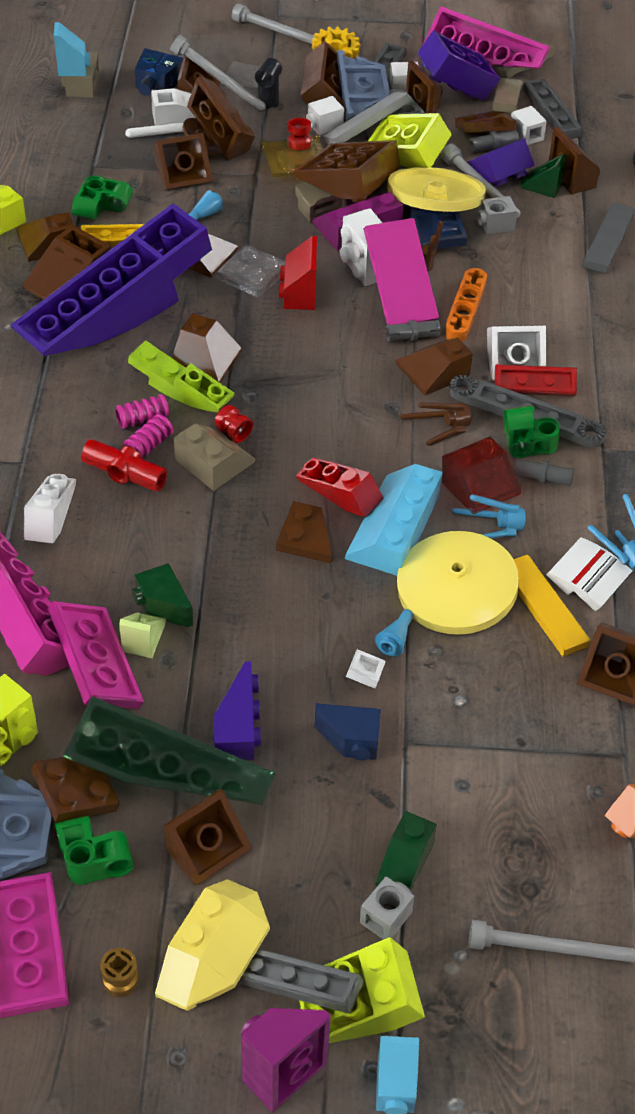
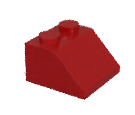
M311 236L288 253L285 266H280V281H284V283L279 282V298H284V309L315 310L317 236Z

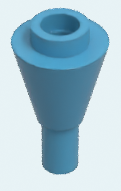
M207 190L188 215L197 221L198 219L218 213L223 210L222 198L218 193Z
M408 609L403 610L398 620L376 635L375 644L385 655L395 657L402 654L408 625L414 617L412 611Z

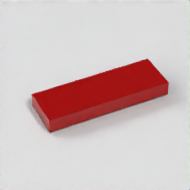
M495 365L494 385L526 395L576 396L577 367Z

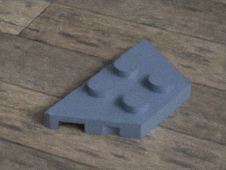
M338 50L337 63L346 120H350L390 95L385 65L370 62L360 56L356 60L344 56L345 51Z
M0 769V880L46 864L54 821L41 790L34 789L31 784L21 779L16 781L4 775L2 769Z

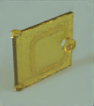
M319 134L311 137V147L306 150H293L289 148L288 140L271 142L261 140L260 143L273 178L292 176V171L323 149Z

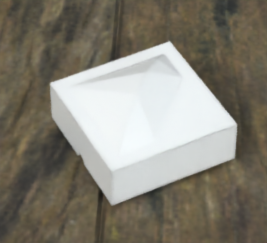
M357 649L346 677L376 688L386 661Z

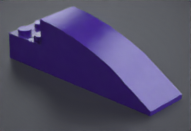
M172 203L10 325L11 328L43 356H48L101 343L143 324L179 301L173 280L212 250L207 228Z

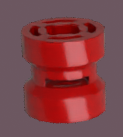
M298 117L288 121V132L290 133L288 136L289 148L293 150H306L311 147V137L309 135L311 131L310 120Z
M230 404L218 412L214 425L221 432H227L231 440L240 443L250 435L254 422L248 416L240 415L239 409Z

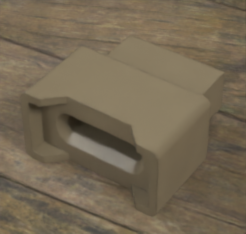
M304 182L295 185L298 209L309 223H313V219L347 206V199L338 198L309 183Z

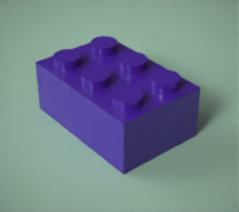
M434 30L418 51V55L423 61L422 65L430 71V77L437 83L443 81L454 91H464L471 99L478 98L485 101L500 80L484 55Z

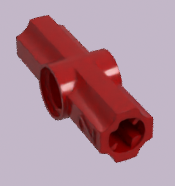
M89 439L84 444L81 453L82 462L106 471L107 475L119 484H126L128 481H131L155 492H160L168 476V469L142 459L139 452L132 447L124 446L119 450L97 440Z

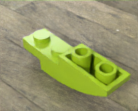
M146 340L129 355L128 363L149 377L148 384L183 404L205 411L219 412L234 397V392L190 363L187 367H184Z

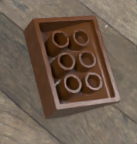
M397 140L330 143L292 171L293 176L338 198L351 199L352 202L364 201L369 194L374 193L375 189L383 185L393 172L400 169Z

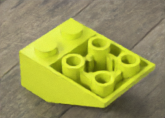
M6 674L0 677V766L4 765L11 755L22 746L31 743L38 734L32 696Z
M391 937L324 965L361 975L364 983L350 1013L299 1000L301 1009L326 1010L331 1015L329 1043L393 1031L425 1018L408 953Z

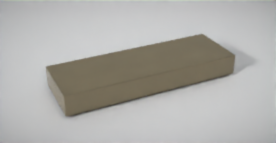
M500 77L492 110L511 114L513 111H516L523 80Z

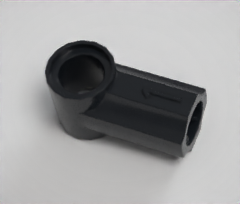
M275 58L265 59L254 76L258 84V99L265 103V108L267 109L276 107L279 104V76L282 73V65Z

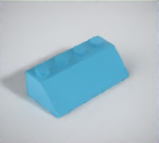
M413 464L386 475L379 489L384 498L364 518L345 555V559L397 576L398 569L402 568L410 549L417 544L439 499L443 472Z

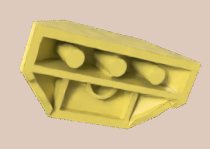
M228 879L206 887L168 945L155 992L157 998L188 1011L197 1007L196 1004L211 1000L236 987L270 930L257 891Z

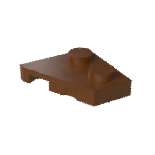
M491 111L455 118V127L463 131L464 134H475L482 131L516 130V120L502 112Z
M293 501L276 542V551L331 564L332 549L322 508Z

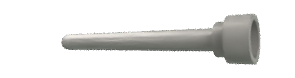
M239 3L233 8L231 17L235 22L246 23L249 21L312 44V39L314 38L312 34L253 14L247 9V6Z
M180 34L174 40L170 47L173 53L177 56H187L259 111L265 109L266 106L263 101L190 48L191 45L185 37Z
M448 144L443 148L440 157L446 164L456 165L465 174L482 182L486 188L485 193L491 198L505 197L462 158L461 150L456 145ZM517 208V210H518L517 218H518V217L520 216L521 212H520V210Z
M472 919L470 923L468 948L483 950L484 947H491V944L635 963V948L493 930V926L486 925V921Z

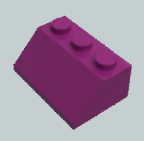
M391 192L326 213L313 219V224L338 252L342 248L341 228H343V216L371 208L382 223L402 220L403 204Z
M270 1008L261 1016L258 1014L254 1015L243 1026L241 1033L242 1081L272 1113L328 1064L331 1015L326 1010Z

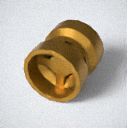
M114 948L106 952L100 963L104 989L114 997L130 995L135 991L139 982L137 962L134 954L125 948Z

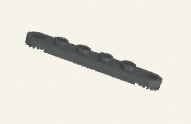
M459 375V377L455 376L450 382V395L463 403L503 417L504 409L533 405L535 409L533 412L534 419L551 417L559 422V437L587 447H598L605 440L606 428L603 427V424H599V421L594 422V420L585 419L583 415L483 380L481 382L477 381L474 378L472 379L471 376L466 377L467 375H464V377L462 375ZM465 386L469 389L465 390L464 392V390L461 391V389H458V387ZM592 431L598 435H594V437L593 435H591V437H589V434L586 435V432Z

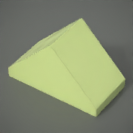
M138 612L121 618L119 627L123 651L129 654L152 658L165 627L166 618Z

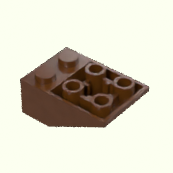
M72 225L55 237L22 286L25 290L44 300L111 250V245Z

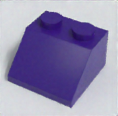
M525 138L467 162L490 184L494 183L495 187L509 182L508 176L513 175L514 179L528 174L526 169L535 166Z

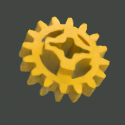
M328 27L327 31L320 29V34L315 33L312 39L313 50L326 41L336 52L338 50L345 51L344 56L352 59H357L360 52L359 37H355L354 32L348 33L347 28L343 31L339 27H336L335 30Z

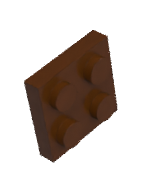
M95 752L34 761L31 771L55 822L117 811L120 802Z

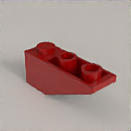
M313 457L295 475L297 480L346 512L366 517L384 498L370 472Z

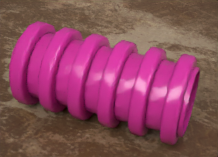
M159 394L157 398L151 396L149 400L145 398L141 399V402L135 400L131 405L129 402L125 403L123 407L119 404L116 406L115 414L119 426L122 429H126L128 425L135 427L136 423L143 425L144 421L148 422L156 414H161L168 418L169 406L166 398Z
M156 414L153 419H150L147 424H144L141 429H138L135 434L123 442V447H132L139 452L143 459L144 456H147L150 451L155 449V446L161 444V441L167 439V436L173 433L172 424L165 416Z

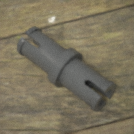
M517 130L498 133L492 131L489 132V135L470 138V149L472 153L488 149L496 150L499 147L519 141V135Z
M409 320L408 323L386 324L385 330H389V332H385L388 342L402 339L417 341L418 338L439 337L441 331H437V329H441L439 320L423 322Z
M518 458L514 476L537 479L539 483L543 484L548 481L571 486L574 468L550 465L549 461L539 463Z

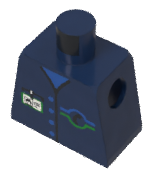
M144 48L135 67L136 87L139 92L147 96L152 90L173 89L178 85V77L184 57Z

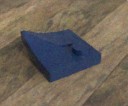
M410 209L409 219L414 218L421 245L429 246L431 236L435 235L438 223L443 221L444 224L437 249L466 246L468 237L459 211L440 212Z

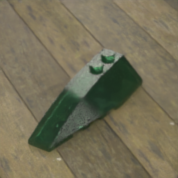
M93 696L63 754L68 759L125 783L210 796L217 790L222 789L229 800L263 805L276 774Z

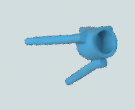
M625 493L623 494V499L635 528V510L628 494ZM593 525L588 526V530L618 556L623 565L628 564L635 571V539L628 542L623 534L616 530L615 535L623 545L621 551Z
M471 495L470 499L504 510L492 512L460 508L452 509L454 514L497 518L498 527H503L504 530L482 534L491 539L505 536L516 537V531H523L525 526L524 508H519V505L506 504L482 496Z

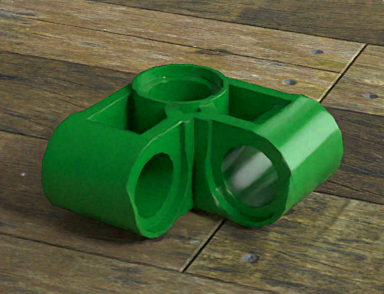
M97 175L89 176L84 180L79 192L74 197L72 214L73 216L96 220L102 210L123 212L133 196V189L124 181H116Z
M533 405L504 409V434L510 455L515 458H524L527 456L552 454L557 451L560 433L559 422L551 417L534 419L533 412L535 409Z
M89 815L55 823L67 875L74 884L86 885L103 879L121 877L133 870L134 862L126 833L111 831L94 837ZM80 861H86L82 864H77Z

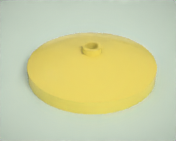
M414 167L395 171L388 177L387 191L391 192L401 203L420 209L440 212L474 209L482 204L486 191L484 184L472 176L453 170L433 167Z
M450 531L430 536L410 549L402 568L398 569L397 587L404 609L412 611L413 619L433 631L459 635L482 631L502 620L515 603L518 594L519 578L513 558L499 543L489 537L473 532Z

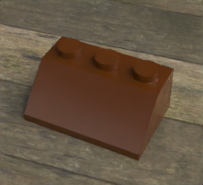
M324 41L305 58L300 96L307 105L308 103L333 96L344 108L337 52Z
M202 76L197 77L187 104L188 109L227 161L249 151L255 138L252 129L245 124L237 109L233 108L227 100L225 93L219 89L215 82Z

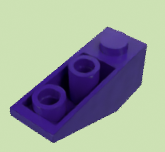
M251 661L244 662L214 714L215 761L254 760V747H261L260 727H254L253 721L260 720L259 700H253V693H259L258 674H252Z

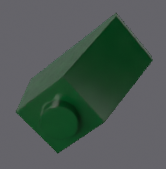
M169 563L135 574L136 587L132 588V594L138 606L142 605L147 615L166 618V621L184 627L193 626L192 605Z
M408 811L404 812L391 837L375 886H378L385 877H388L394 882L404 884L411 891L434 846L436 823Z

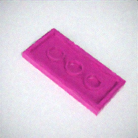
M414 218L365 226L363 230L387 324L408 323L409 320H416V322L437 320L439 315Z
M52 601L48 610L84 705L139 709L144 700L106 607Z
M52 872L0 881V1018L70 1005Z

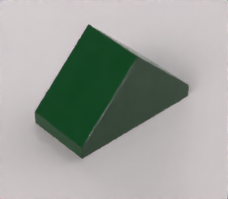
M565 153L529 171L520 184L522 189L555 198L563 185L567 161Z

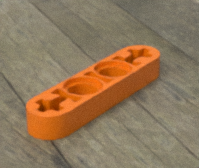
M470 268L464 273L446 322L445 336L447 339L458 337L463 342L468 338L486 288L487 274L484 270ZM474 280H477V281H476V285L471 284V283H472ZM463 295H473L475 298H466ZM458 311H466V312H468V313H470V314L461 315V314H459V313H457V312H458ZM457 324L461 325L459 330H456Z

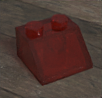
M490 436L442 456V483L473 515L492 506L471 500V495L504 502L521 494L520 485L506 451Z

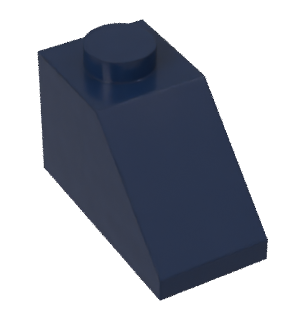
M316 703L315 728L344 757L356 760L377 759L381 709Z

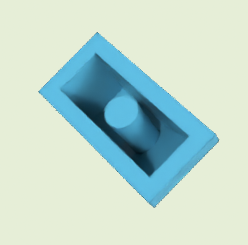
M55 22L54 43L58 76H86L87 66H91L90 52H86L85 42L60 22Z
M380 1037L377 1062L376 1111H384L385 1114L414 1113L417 1096L419 1038Z

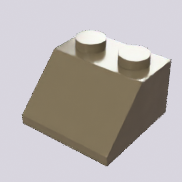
M195 423L174 437L175 461L213 491L255 463L253 456L215 428Z

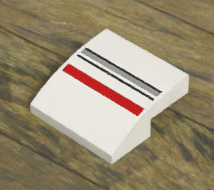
M580 537L546 575L567 595L574 591L596 612L633 570L626 564L623 565L620 559L606 549Z

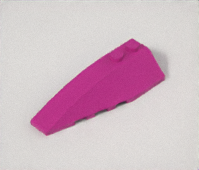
M442 6L425 39L426 41L434 30L484 55L489 64L495 66L540 69L550 49L545 44Z
M0 531V631L7 647L12 651L17 661V666L27 674L34 673L48 676L70 667L48 610L51 604L48 598L51 593L45 586L39 587L33 581L32 576L35 573L28 565L16 559L18 552Z

